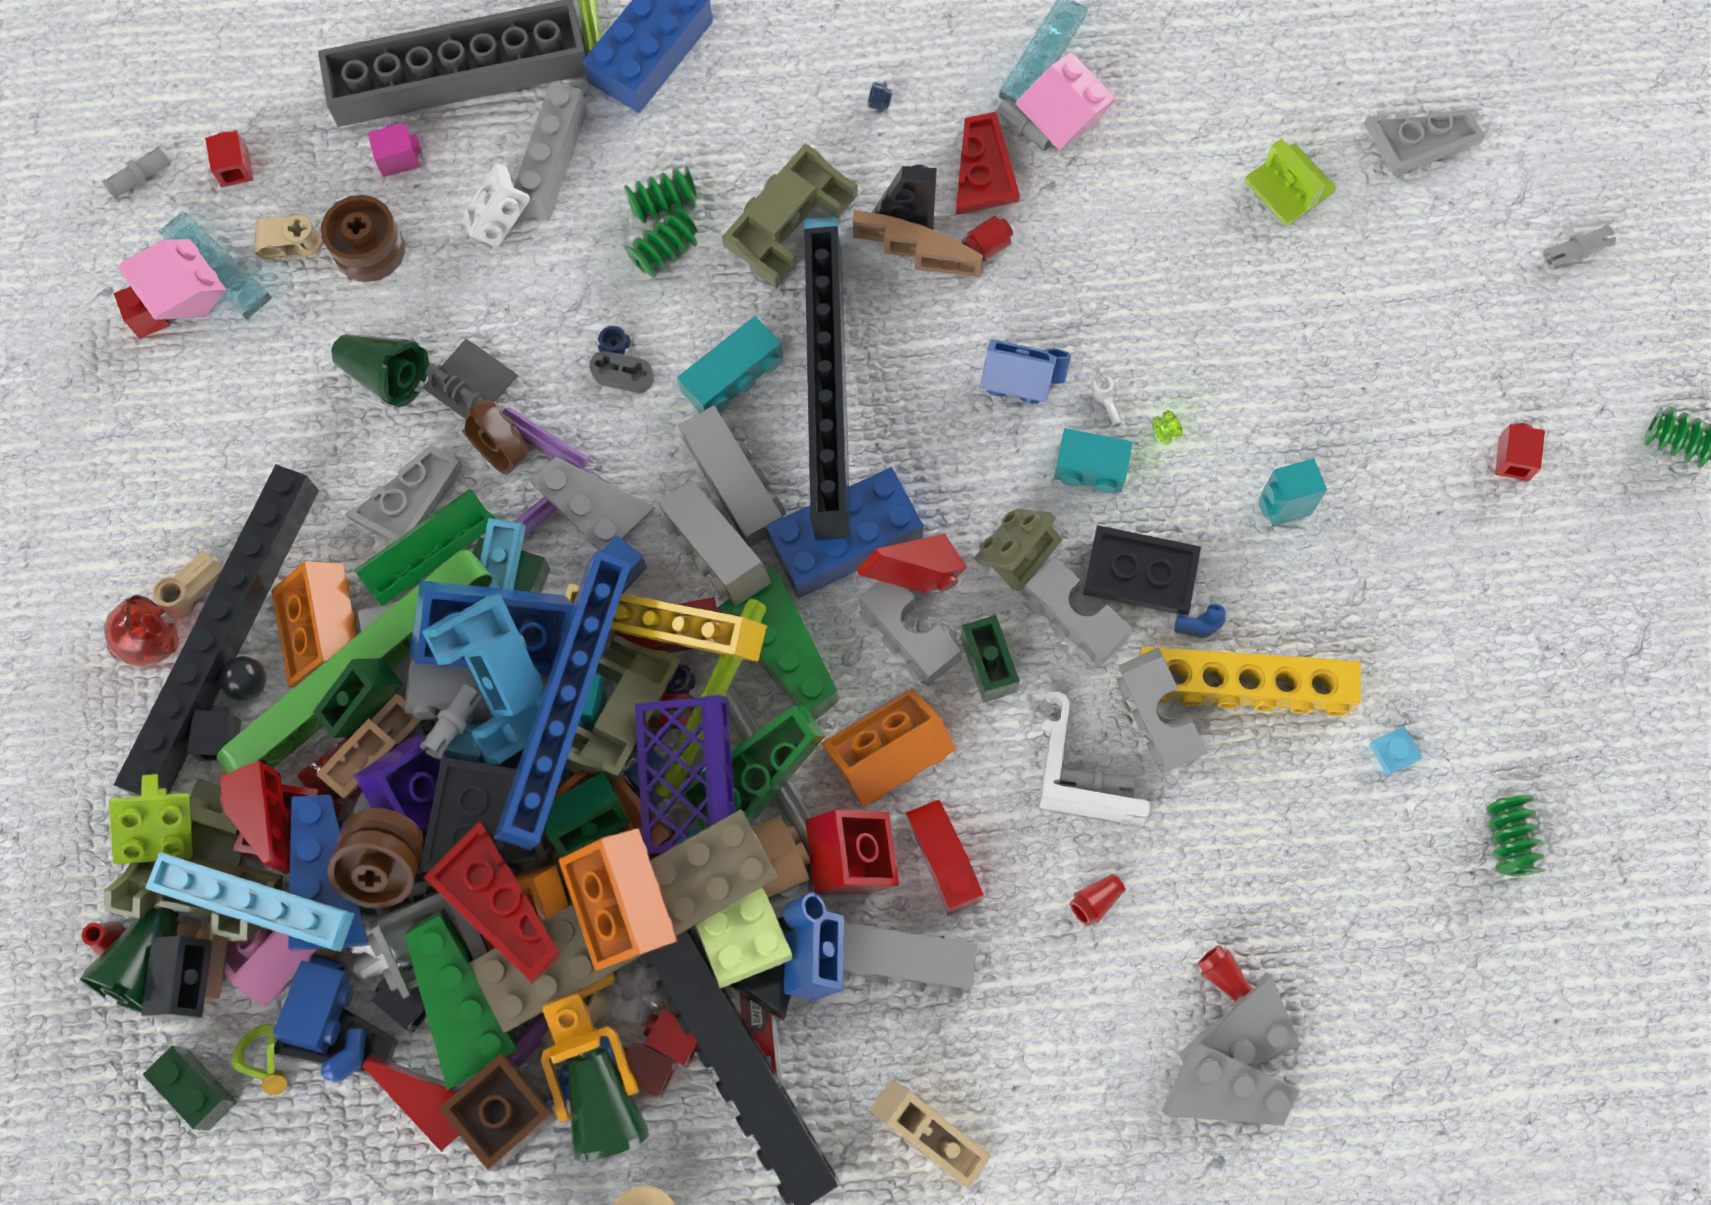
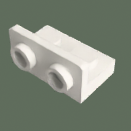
M495 163L464 210L469 236L496 247L501 244L530 201L527 193L513 188L508 167Z

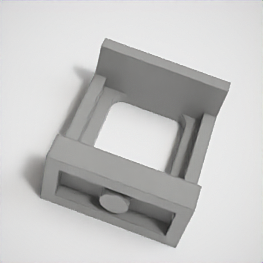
M438 891L370 922L373 933L367 935L368 942L376 957L383 954L388 968L382 970L390 990L393 991L398 988L402 998L410 996L409 990L417 987L418 982L414 968L405 971L399 967L386 939L389 931L427 913H435L444 908L472 958L475 960L488 953L478 930Z

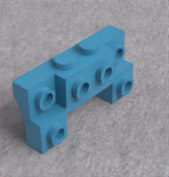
M501 594L491 595L460 613L448 615L422 631L438 665L451 664L462 656L465 657L493 718L471 731L485 763L489 765L501 764L525 748L545 689L542 684L541 674L534 667L526 650V642L518 633Z

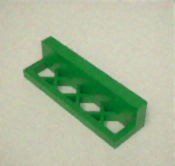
M468 489L354 571L373 597L383 606L485 534L488 518H496L484 508L475 493Z

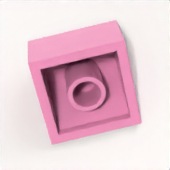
M1071 52L1051 65L1015 104L1054 146L1061 150L1098 124L1116 98Z
M190 239L162 240L125 260L118 266L122 275L155 320L206 317L226 291L223 284L217 278V274L209 267L196 245Z
M261 927L248 941L227 940L223 971L232 984L266 1007L272 999L277 998L283 993L287 982L297 972L301 960L309 962L316 949L291 951L288 949V935Z

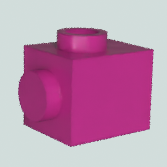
M406 122L398 125H388L383 129L368 132L373 157L382 177L420 167L417 154L423 153L417 134L411 135Z

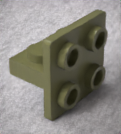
M1019 508L1010 511L1003 517L1002 525L993 536L988 537L981 544L980 551L974 557V560L980 565L991 566L1012 590L1021 591L1062 541V538L1051 527L1056 517L1051 512Z
M199 779L190 796L193 856L240 866L244 856L232 851L240 831L225 813L220 803L221 785Z

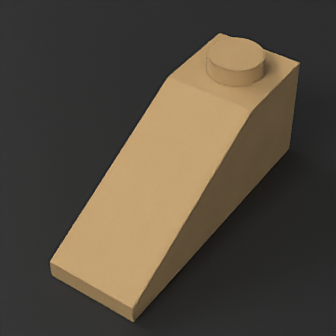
M892 1079L869 1110L882 1123L968 1189L991 1157L911 1091Z

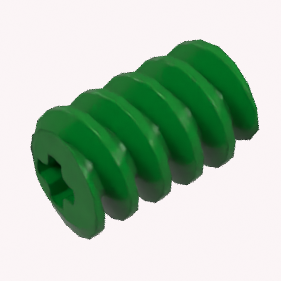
M685 165L684 176L677 168L673 169L672 180H670L666 173H661L660 184L652 176L647 179V188L640 181H636L634 193L627 185H624L633 215L638 217L643 224L647 223V213L649 212L655 220H658L660 208L666 214H671L672 204L684 210V200H687L692 207H696L697 192L687 165Z
M676 207L673 210L674 216L667 214L663 218V223H655L653 231L646 230L643 233V240L635 238L632 242L633 248L625 246V250L634 264L643 273H647L652 278L657 276L654 270L655 265L662 270L667 269L664 258L667 257L674 263L677 261L674 252L676 249L684 255L688 252L684 244L686 241L694 247L698 245L695 238L698 232L697 227L691 217L680 207Z
M1669 407L1664 412L1663 408H1661L1657 412L1645 435V445H1649L1657 438L1659 439L1657 450L1662 451L1668 444H1671V456L1673 457L1683 449L1685 450V462H1689L1695 455L1699 456L1697 467L1701 468L1708 461H1711V424L1704 427V421L1700 418H1695L1690 422V415L1683 412L1677 416V410L1674 407Z
M1514 795L1499 798L1486 807V813L1489 816L1495 817L1489 821L1488 826L1491 830L1498 831L1491 836V842L1500 846L1493 851V856L1496 859L1503 860L1495 867L1496 872L1499 874L1527 876L1546 870L1534 867L1535 862L1544 859V854L1534 853L1531 848L1542 844L1540 839L1529 837V833L1539 829V825L1530 824L1526 821V819L1537 814L1536 810L1524 808V804L1534 800L1532 795Z

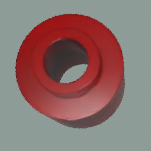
M993 216L967 232V237L962 239V244L982 254V260L985 261L1012 244L1011 236H1013V230L1006 219L1002 218L1000 220L997 216Z

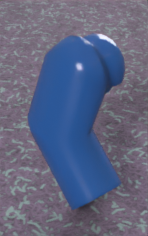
M1211 604L1207 607V611L1196 619L1177 615L1174 632L1199 638L1209 637L1225 623L1226 611L1220 604Z
M362 1029L347 1030L345 1050L326 1060L321 1066V1075L325 1080L339 1082L361 1068L367 1031Z

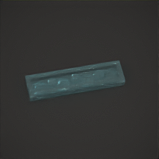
M1072 0L1055 1L999 90L1000 99L1005 100L1008 98L1016 103L1051 65L1059 61L1087 16V7Z
M184 210L158 231L164 240L190 239L196 245L199 253L209 267L217 274V278L225 287L226 291L222 296L246 320L272 299L270 294Z

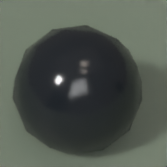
M246 656L230 659L222 667L219 675L223 692L229 698L238 701L256 698L264 690L267 682L263 665L256 659Z

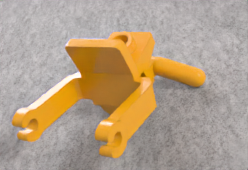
M614 972L579 992L566 995L543 1005L542 1013H544L556 1045L543 1051L541 1063L554 1100V1110L559 1123L569 1120L570 1113L553 1063L599 1047L600 1038L608 1036L628 1096L639 1093L637 1082L630 1071L617 1031L609 1026L597 1030L593 1028L590 1020V1010L583 1001V998L613 984L615 981Z

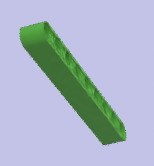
M462 550L453 555L423 581L489 587L493 577L472 551ZM419 584L227 743L217 754V760L226 773H230L258 760L274 768L319 731L323 725L313 711L352 659L383 658L390 668L393 669L411 654L410 648Z

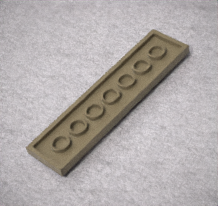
M741 809L650 860L654 876L660 886V893L667 914L672 921L675 937L779 878ZM571 905L542 922L561 955L534 984L496 948L468 964L503 1032L507 1033L542 1013L545 1003L579 992L642 955L595 972L574 905Z

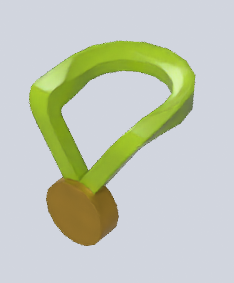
M262 1024L245 1034L237 1043L233 1051L232 1067L240 1073L262 1079L263 1091L269 1095H278L286 1090L288 1077L283 1071L275 1070L274 1048L277 1039L273 1035L275 1028L271 1024ZM268 1034L267 1071L246 1065L244 1052L248 1045L259 1036Z

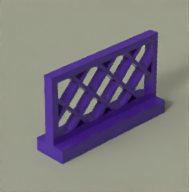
M710 695L702 698L635 703L642 834L647 854L665 853L679 845L675 843L680 837L685 840L691 838L685 831L698 816L710 827L735 813L728 697ZM701 706L702 722L692 732L678 719L688 707ZM679 708V709L674 713V715H672L668 710H666V709ZM660 710L669 718L657 735L646 727L645 711ZM674 723L689 736L676 752L661 740ZM702 730H703V741H702L700 738L697 737V736L701 733ZM647 735L652 739V741L648 745ZM693 741L704 749V760L696 769H693L680 757ZM657 744L672 756L659 773L648 764V754ZM676 761L691 773L678 790L663 777ZM704 768L706 779L700 775ZM649 772L654 776L651 782L649 781ZM696 778L706 786L707 797L698 808L683 795ZM659 781L674 794L662 810L658 809L651 802L650 792ZM678 799L693 811V814L681 828L665 815ZM706 806H708V816L702 812ZM651 810H652L655 814H657V816H656L653 820H652ZM662 819L677 833L666 845L653 846V829Z

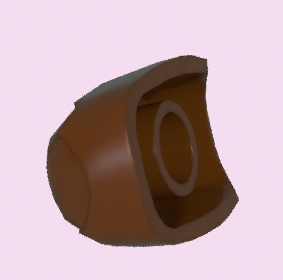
M485 399L476 402L468 409L465 426L462 431L464 435L497 471L505 475L512 472L528 455L527 445L514 422L498 411L494 400Z

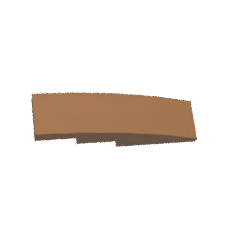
M854 210L853 238L884 242V254L915 257V269L975 277L981 276L983 255L959 241L909 221L888 215Z
M406 688L399 695L396 693L372 720L368 719L316 773L320 779L344 800L359 787L354 774L409 739L427 721L417 719L413 714H404Z

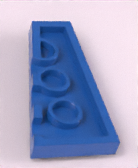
M332 796L292 797L289 893L354 913L343 947L370 946L360 905L354 904L340 896L330 884L327 874L329 861L341 831ZM288 935V949L291 951L328 949Z

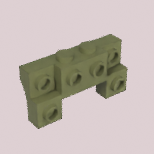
M805 143L777 175L773 174L767 180L764 190L757 198L753 197L747 202L743 213L723 234V245L749 263L750 271L777 288L797 266L796 255L783 247V242L816 205L839 218L858 196V185L837 171L817 150Z
M615 634L605 657H601L598 663L597 673L618 682V685L597 720L593 733L579 726L577 727L564 768L581 775L583 770L595 776L604 772L610 783L616 785L628 761L631 760L637 750L635 703L662 701L679 669L681 658L666 651H657L639 646ZM660 710L645 711L646 727H649L652 720L658 723L663 713Z
M193 856L190 859H184L283 890V875ZM156 861L130 863L122 876L104 890V911L120 914L121 917L126 919H140L154 906L211 917V934L224 936L230 941H248L261 928V926L145 889Z

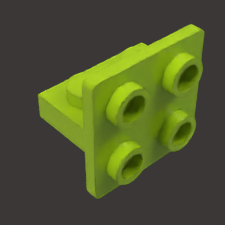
M1282 138L1271 145L1265 163L1245 178L1246 184L1286 226L1336 191V186L1297 144L1294 143L1288 146Z
M158 774L142 775L141 796L112 798L109 800L114 864L153 862L157 860L159 852L180 859L192 858L189 794L167 795L166 788L159 789Z

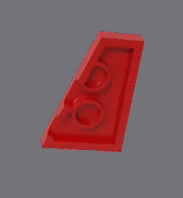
M997 112L966 117L964 120L955 215L1019 202L1020 193Z

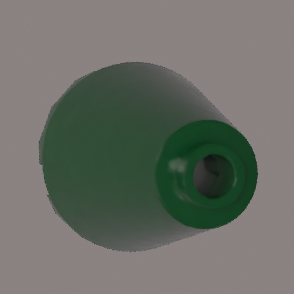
M344 334L332 345L331 353L334 364L389 405L396 407L408 405L420 393L415 391L419 382H426L427 375L425 372L429 367L428 353L425 348L420 347L419 343L413 340Z
M158 906L149 910L140 919L137 918L84 970L80 981L104 998L108 995L118 1000L116 1004L141 1014L152 938L175 936L177 925L180 923L177 920L179 914L173 909Z
M597 1047L569 1059L571 1147L575 1160L579 1161L581 1154H585L586 1161H593L623 1153L630 1149L628 1141L636 1137L639 1138L640 1144L644 1142L650 1135L648 1126L632 1096H628L623 1079L607 1049Z

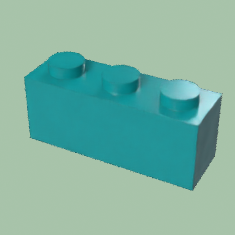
M754 316L677 377L680 392L700 413L714 405L718 412L721 413L727 408L732 398L739 393L743 394L749 391L754 386L756 379L765 372L770 373L780 365L783 359L782 343Z

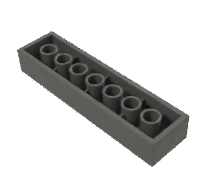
M560 0L318 51L327 107L338 127L586 75L583 65V59L586 57L573 0Z

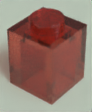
M633 1041L630 1048L625 1046L623 1050L638 1088L662 1099L678 1063Z

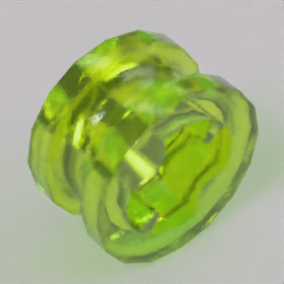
M1166 410L1163 412L1162 417L1155 416L1152 418L1153 430L1163 444L1168 445L1172 443L1173 437L1179 439L1183 436L1182 426L1172 411Z

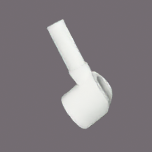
M1107 376L1105 381L1107 389L1102 390L1098 388L1096 381H1094L1092 394L1096 401L1103 403L1104 407H1106L1113 426H1118L1121 424L1112 399L1114 382Z

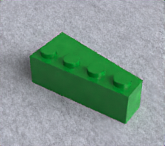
M773 563L766 569L771 584L738 606H735L730 599H727L718 607L719 613L740 617L749 599L760 601L765 605L766 612L760 623L767 627L758 663L794 705L805 706L813 719L817 720L839 702L838 690Z
M793 705L731 750L735 812L741 809L750 825L825 737L805 706ZM704 770L700 773V775L706 779ZM696 778L683 795L698 808L707 797L706 786ZM685 804V806L692 815L693 811ZM708 806L702 811L706 816H708ZM699 816L695 819L702 831L709 828V825Z
M442 908L410 926L405 934V939L448 1090L481 1071L499 1054L507 1056L516 1051L519 1038L514 1029L507 1033L503 1032L468 964L474 961L446 910Z

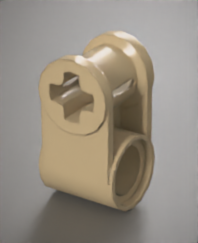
M304 215L278 218L265 217L255 222V255L260 259L277 261L284 258L309 257L318 253L322 248L323 240L320 233L313 228L312 222Z

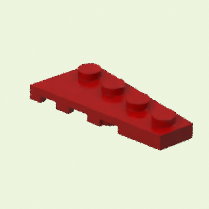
M481 821L424 876L532 984L561 955Z

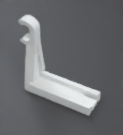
M1060 692L1047 693L1046 701L1049 704H1058L1061 707V713L1058 721L1046 719L1041 725L1043 730L1050 732L1039 808L1143 826L1148 817L1150 801L1057 785L1061 774L1070 703L1068 698Z

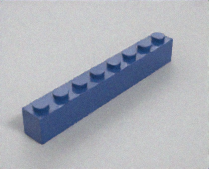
M596 551L587 563L494 839L527 850H532L539 844L631 563Z

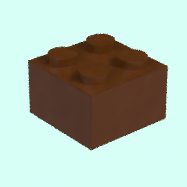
M499 1054L438 1108L488 1171L497 1172L557 1119L554 1110L510 1057Z

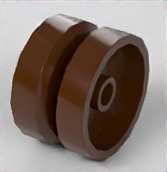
M367 195L348 196L336 202L326 212L321 224V238L338 268L347 277L361 282L379 281L391 275L400 266L405 254V239L386 204L375 197Z
M366 808L352 814L342 825L337 844L329 861L327 874L330 884L340 896L357 905L380 908L402 902L411 893L423 854L425 842L422 831L413 820L405 815L385 808Z

